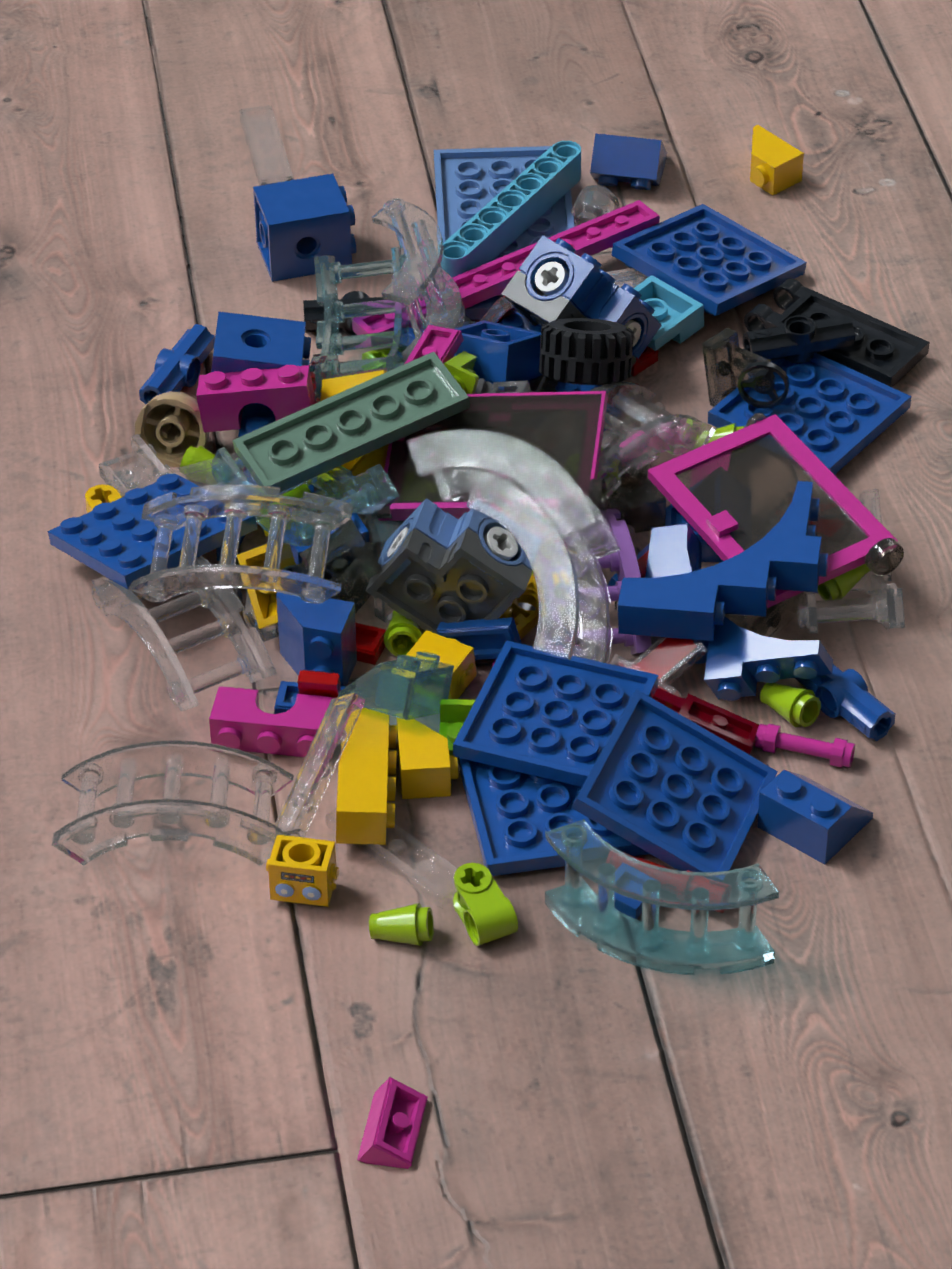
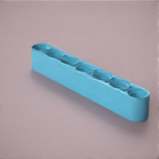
M560 141L553 144L439 247L440 282L493 261L573 188L581 179V146L573 141Z

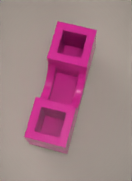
M285 365L281 368L272 369L249 368L244 371L228 373L215 371L207 375H199L196 398L204 433L240 429L243 407L251 403H260L268 406L273 411L276 421L316 404L309 365Z
M219 686L209 717L211 748L330 760L339 728L337 698L298 694L296 702L290 710L279 714H270L260 710L258 690Z

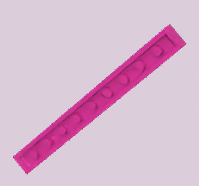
M638 200L553 235L549 239L554 242L558 238L564 240L576 250L574 253L580 257L584 253L592 256L612 248L613 243L658 224L660 216ZM537 242L353 318V331L373 348L399 337L403 328L430 324L465 308L472 307L484 300L501 295L515 273L520 271V266Z

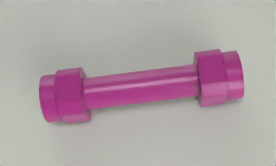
M760 724L756 734L755 747L761 748L765 752L775 754L777 748L804 753L830 759L831 766L840 768L843 766L851 767L854 759L856 745L849 743L845 739L835 738L834 743L801 737L781 732V726L774 724Z

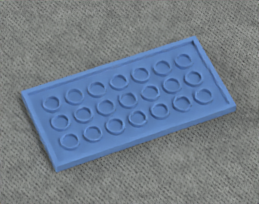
M551 146L434 150L438 247ZM571 189L495 259L538 242L542 235L549 238L575 227ZM501 294L446 316L442 320L455 321L456 318L462 315L467 316L470 320H499L514 306Z

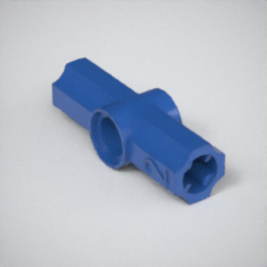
M195 324L192 329H188L172 350L163 348L160 351L155 362L154 372L139 390L140 401L147 404L159 394L169 391L180 392L184 386L190 388L196 384L200 375L201 364L214 349L215 336L208 331L207 327Z
M833 664L832 674L818 675L812 679L795 678L807 689L812 690L815 697L819 698L821 711L830 718L841 715L868 738H872L875 741L882 739L895 724L896 714L868 692L865 680L854 669H847L843 672Z

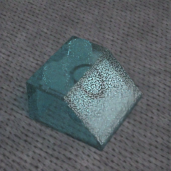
M417 652L416 657L398 655L397 660L379 663L339 692L338 700L405 720L439 714L440 700L448 699L454 666L440 662L439 655L428 652Z

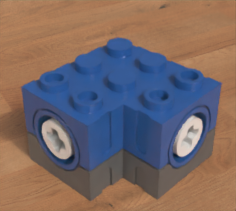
M542 235L520 266V271L515 273L501 294L534 326L540 325L542 327L546 323L559 319L588 318L617 322L630 328L634 332L633 367L637 361L636 358L641 356L662 326L652 315L655 312L654 308L641 300L642 295L633 287L624 283L620 288L614 284L615 279L600 269L602 265L592 256L584 253L580 257L574 253L576 250L564 240L558 238L554 242Z

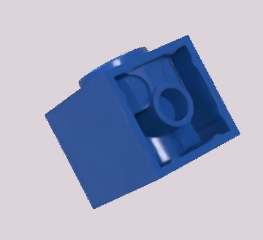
M333 173L253 187L256 243L272 282L352 268V254L357 252L350 226L355 225V213L353 206L347 205L344 186H338Z
M218 311L211 372L220 371L228 373L244 371L249 368L272 369L281 368L285 365H309L310 360L307 359L310 356L311 337H305L306 322ZM251 403L243 407L242 418L256 416L275 417L273 411L264 404Z

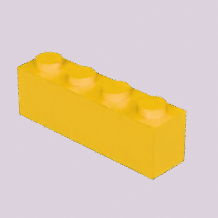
M341 707L336 843L386 845V828H395V803H387V801H395L396 777L388 776L396 775L397 751L388 750L396 749L397 725H389L390 709Z

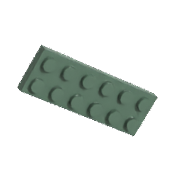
M433 351L233 440V445L243 464L266 497L269 498L470 408V401L468 395Z

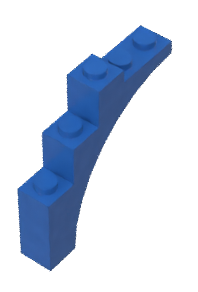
M798 481L792 502L781 520L760 541L742 553L714 566L685 574L656 578L623 577L618 600V633L714 641L716 625L723 626L725 614L766 617L768 601L776 600L777 589L817 592L819 576L827 577L829 555L828 553H821L822 537L816 536V525H811V521L818 522L820 512V498H813V482Z
M688 523L652 528L645 578L685 574L701 569L702 543ZM724 617L723 626L716 625L714 641L691 639L697 647L684 658L687 663H706L704 681L718 700L723 699L727 701H735L741 697L756 696L757 682L775 683L781 679L790 678L812 679L818 675L832 674L833 659L820 640L790 641L766 637L739 627L726 617Z

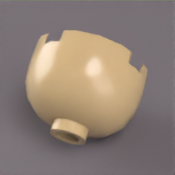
M169 391L155 396L143 406L135 422V438L137 443L140 442L146 450L145 455L150 460L167 467H180L186 450L190 446L196 448L199 446L205 447L210 432L204 433L197 400L183 392Z

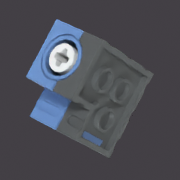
M426 498L386 540L366 592L375 598L381 599L387 603V606L405 618L413 620L425 631L428 630L436 634L440 622L452 623L463 622L464 620L498 619L512 605L515 598L518 599L526 591L543 540L481 498H478L471 506L468 513L465 512L459 519L448 512L445 513L441 508L437 507L438 505Z

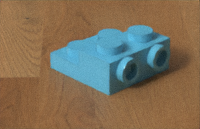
M651 275L634 288L642 295L640 299L654 308L655 312L652 315L662 325L648 344V347L654 351L671 339L681 344L704 327V305L655 276Z

